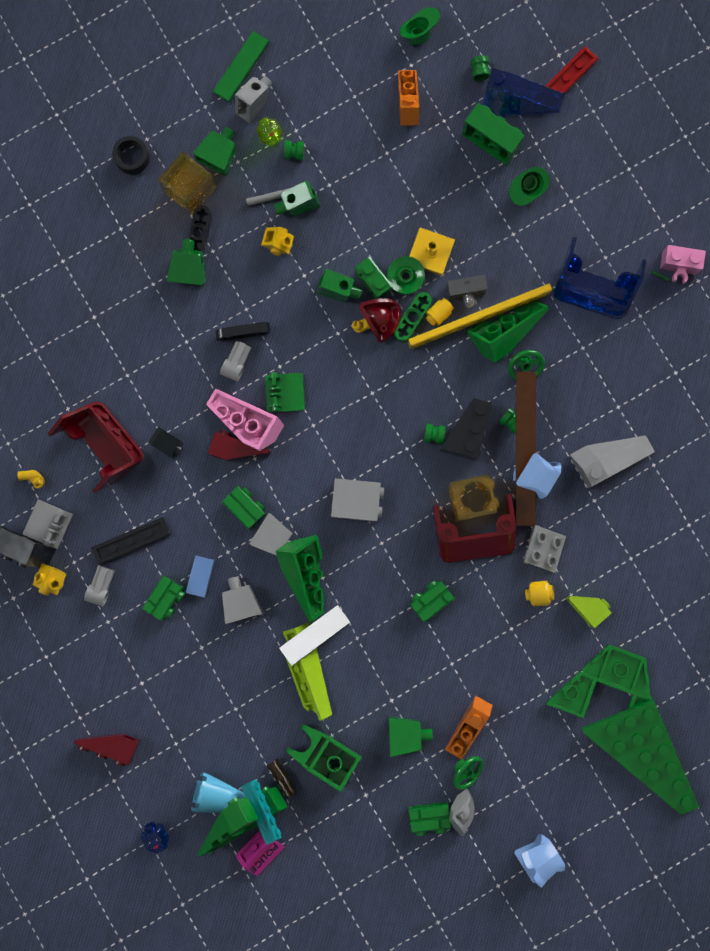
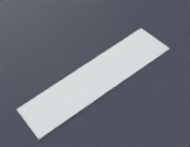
M337 605L279 649L292 666L350 623V621Z

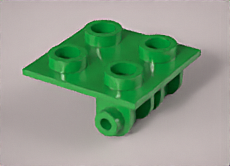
M272 372L270 375H265L268 413L305 410L303 373L278 374L277 372Z

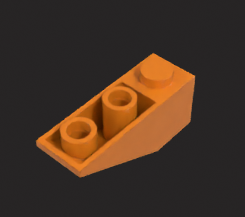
M398 70L400 126L419 125L416 70Z
M475 696L445 750L462 759L489 719L493 705Z

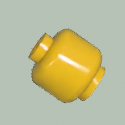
M547 581L531 582L529 589H525L526 601H530L533 607L549 606L551 601L554 600L553 585H550Z

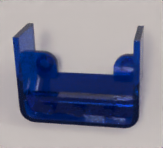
M573 236L554 289L555 298L561 302L613 319L624 318L644 278L646 260H642L636 274L623 272L616 281L581 270L583 261L580 256L574 254L577 237Z

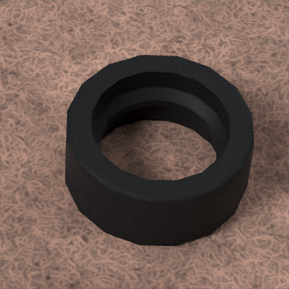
M125 136L119 139L113 147V160L122 172L130 175L139 174L148 166L150 160L149 151L145 143L138 137ZM132 145L139 147L142 151V158L138 163L126 165L121 161L120 154L124 148Z

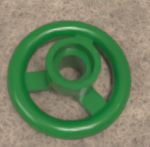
M535 350L521 351L510 360L508 373L516 381V374L513 370L515 364L521 368L522 372H528L533 366L539 364L538 369L535 371L537 378L544 369V357Z
M472 756L467 760L461 759L454 767L455 776L453 780L454 787L457 790H465L477 781L483 770V760L481 757ZM477 762V763H478L477 769H476V771H475V773H474L473 768H474L475 763ZM465 779H469L466 783L460 784Z

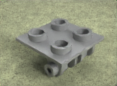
M38 499L22 535L39 541L46 546L58 549L73 514Z
M535 525L534 529H531V537L528 540L529 546H526L528 549L526 550L525 557L523 556V563L555 573L566 536Z

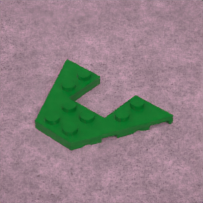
M607 644L559 689L546 704L584 718L596 682L632 694L627 709L650 701L652 697L649 688L647 660L645 657Z

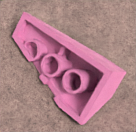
M218 389L214 390L206 404L244 444L258 451L274 443L284 427V424L277 416Z

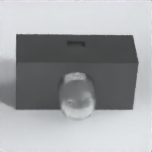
M485 274L450 280L446 284L449 300L463 298L464 305L468 308L475 305V295L486 294L488 290Z

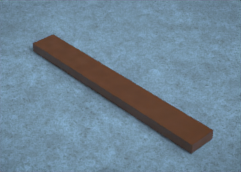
M516 372L515 521L516 526H535V491L520 487L516 482L532 455L536 453V372Z

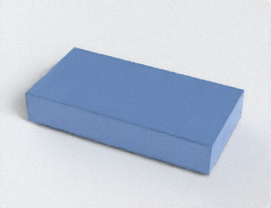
M195 555L186 593L205 598L215 560Z

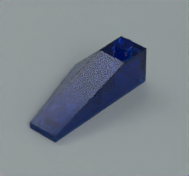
M492 68L483 105L489 107L496 116L502 117L511 114L524 115L525 113H559L564 93L513 73Z

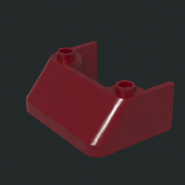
M94 401L60 416L47 433L50 437L63 431L70 439L79 440L83 438L103 462L105 467L100 470L102 480L94 488V493L116 483L144 458L143 451L109 409L99 401Z
M511 494L504 496L506 515H502L497 519V532L458 537V530L455 525L451 523L441 524L438 505H434L432 510L440 558L444 562L450 563L512 553L516 547V521Z

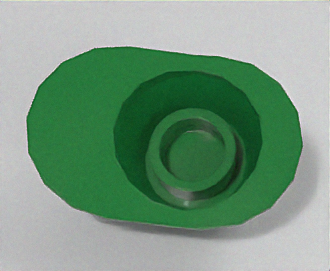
M428 7L419 11L401 26V36L408 39L412 47L427 42L431 36V29L439 22V10L434 7Z
M532 167L518 175L509 187V196L512 202L524 206L544 194L549 187V174L541 167Z

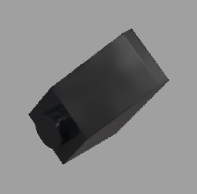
M160 427L156 429L148 442L151 446L172 459L175 456L178 457L183 451L182 445L184 443Z

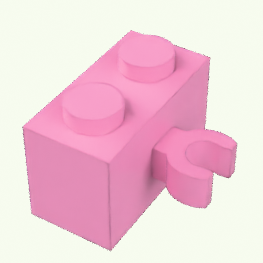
M667 245L662 251L660 269L674 271L672 282H676L677 276H681L683 278L682 284H685L688 280V274L698 275L703 270L706 251Z

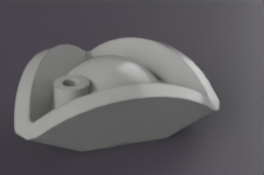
M468 789L457 795L450 809L449 821L461 836L465 835L474 817V802Z

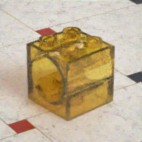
M184 151L177 156L158 178L163 192L191 215L194 214V210L216 188L212 174Z
M489 474L449 483L448 490L456 523L497 513V509L500 508L499 501L493 495L495 484L493 478L489 477ZM475 485L485 492L487 501L482 506V511L473 512L462 504L461 495L466 490L464 487Z

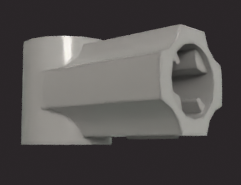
M236 341L228 359L224 361L221 367L220 375L238 382L242 376L244 364L251 351V347Z
M98 565L92 584L86 590L84 601L103 607L109 595L108 588L115 571Z

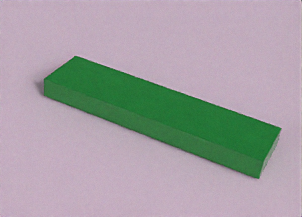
M253 31L213 90V94L230 103L269 45V40Z

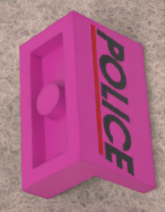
M259 830L235 856L244 869L258 876L285 847L278 841L266 845Z

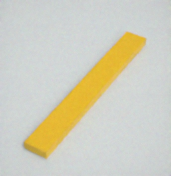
M550 283L410 338L408 345L410 349H414L550 294L552 287Z

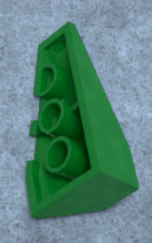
M535 300L515 308V312L504 315L502 313L498 315L496 320L480 322L469 329L467 335L482 356L495 363L512 351L549 310V306Z
M318 535L287 542L276 550L280 569L309 622H313L324 613L323 589L320 588V578L323 577V571L320 570L322 550Z

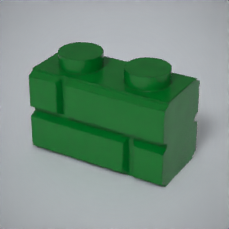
M370 256L354 268V273L367 290L373 294L375 299H383L392 292V284Z
M237 486L222 500V503L250 530L266 515L263 512L266 508L258 500L254 502L250 498L252 494L245 487L241 489Z
M163 575L142 609L161 621H164L165 618L169 619L174 612L172 607L175 602L179 603L185 595L183 592L184 587Z
M433 580L426 586L427 591L423 594L418 592L411 598L413 602L410 603V606L424 623L455 599L441 580L438 582Z
M447 802L408 806L411 832L416 833V836L427 835V831L434 830L435 833H445L447 829L451 828Z

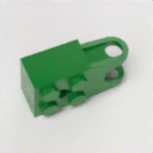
M302 724L300 728L311 739L310 748L305 752H299L288 747L286 752L307 771L341 792L362 756L331 736ZM337 758L339 759L340 767L333 769L330 760Z

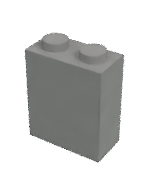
M335 478L331 518L377 522V519L382 517V507H379V499H383L384 488L381 487V483Z

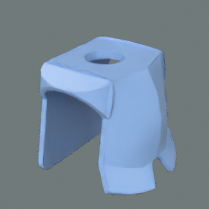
M534 453L516 484L535 491L538 498L543 499L549 494L560 476L561 464L547 462L538 453ZM516 467L513 473L514 481L516 480Z
M541 833L534 842L516 849L514 852L531 881L541 888L556 872L565 870V863L550 839Z

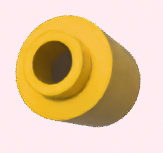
M445 298L438 300L426 312V320L432 326L435 324L439 326L452 314L451 311L454 307Z

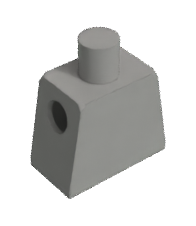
M263 76L261 80L252 77L235 94V113L249 124L266 104L268 88L272 85L271 80L266 76Z
M268 513L249 544L276 555L277 549L290 542L289 540L293 533L272 514Z
M239 576L229 578L230 590L222 592L225 624L262 614V609L251 586L246 585L242 587Z

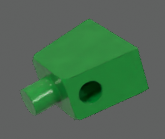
M228 127L224 128L221 135L211 131L194 151L195 160L227 176L236 152V145L231 141L235 132Z
M308 180L282 192L283 201L274 204L278 215L288 211L292 217L321 207L316 192Z
M183 239L182 249H175L173 251L167 281L203 285L206 282L203 252L194 250V240Z
M325 269L321 275L316 294L346 302L349 297L359 300L362 289L353 286V278Z
M388 716L390 756L422 750L421 741H433L432 729H421L420 720Z

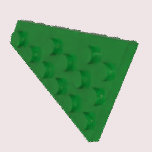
M653 699L581 727L587 737L679 814L682 815L699 808Z

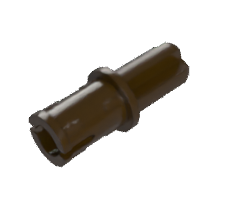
M278 759L266 765L274 776L275 783L279 784L285 796L289 798L294 795L296 790L287 777L289 774L285 773Z

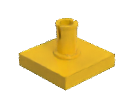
M419 228L409 257L417 259L422 264L424 270L443 276L455 239Z

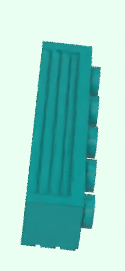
M257 780L241 786L245 797H248L258 817L256 823L266 845L282 838Z

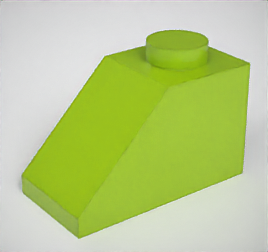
M567 596L565 598L591 628H596L612 613L609 610L610 605L603 598L601 600L599 598Z

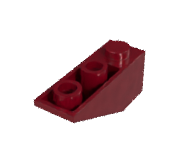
M222 430L220 433H214L208 451L210 456L225 461L269 455L271 453L267 447L258 451L244 444L239 438L231 437V433Z
M121 733L79 738L74 741V744L79 745L78 749L86 752H89V750L94 751L96 756L107 759L109 757L114 759L115 764L125 766L132 763L141 740Z

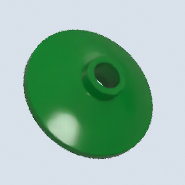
M403 256L395 259L390 264L387 271V279L392 284V289L396 292L411 294L422 286L425 279V271L417 259ZM403 274H408L410 276L409 279H403Z

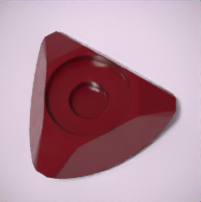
M373 299L362 302L359 306L377 341L383 343L389 339L400 322L401 310L399 304L392 299Z

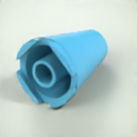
M202 772L200 776H203L202 781L198 780L192 800L196 805L195 808L191 807V811L221 813L223 809L228 807L227 802L236 797L239 799L245 798V795L242 791L208 773Z

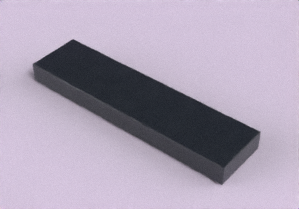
M161 517L91 548L98 565H102L171 534L164 518Z

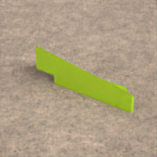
M308 622L283 631L286 641L288 642L309 627L311 623ZM317 647L292 666L287 660L303 708L307 711H314L320 721L331 716L332 711Z

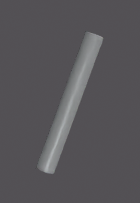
M288 189L247 198V204L251 206L282 198L281 193Z

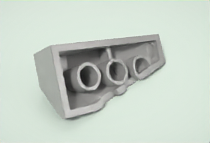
M645 435L587 445L570 454V457L587 488H590L655 451Z

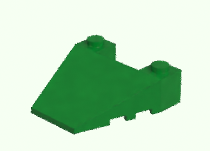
M268 786L261 789L273 817L288 808L277 786L271 789ZM236 797L227 802L228 807L221 811L198 852L199 857L224 847L242 836L243 833L258 826L256 823L258 817L248 797L242 799Z

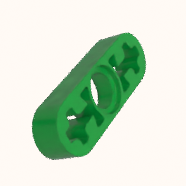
M421 292L417 294L400 320L394 332V336L399 342H406L410 339L430 308L432 298L428 293ZM426 298L427 305L423 304L420 311L416 309L420 304L418 299ZM409 313H416L418 320L410 322L407 317ZM406 324L413 327L412 329L410 327L407 328V336H399L400 332L398 330L402 331Z

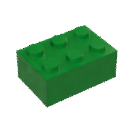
M477 103L466 118L462 130V136L505 166H508L519 151L525 136L519 128L512 127L505 118L496 116L489 107Z

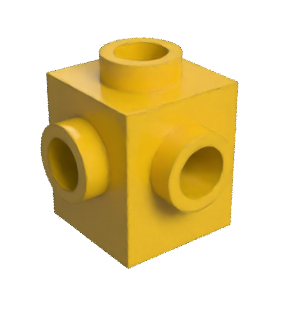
M266 227L261 246L269 249L270 253L276 256L289 254L294 236L283 227Z
M42 563L39 571L35 574L32 585L39 588L38 592L49 596L50 593L58 595L63 587L66 573Z

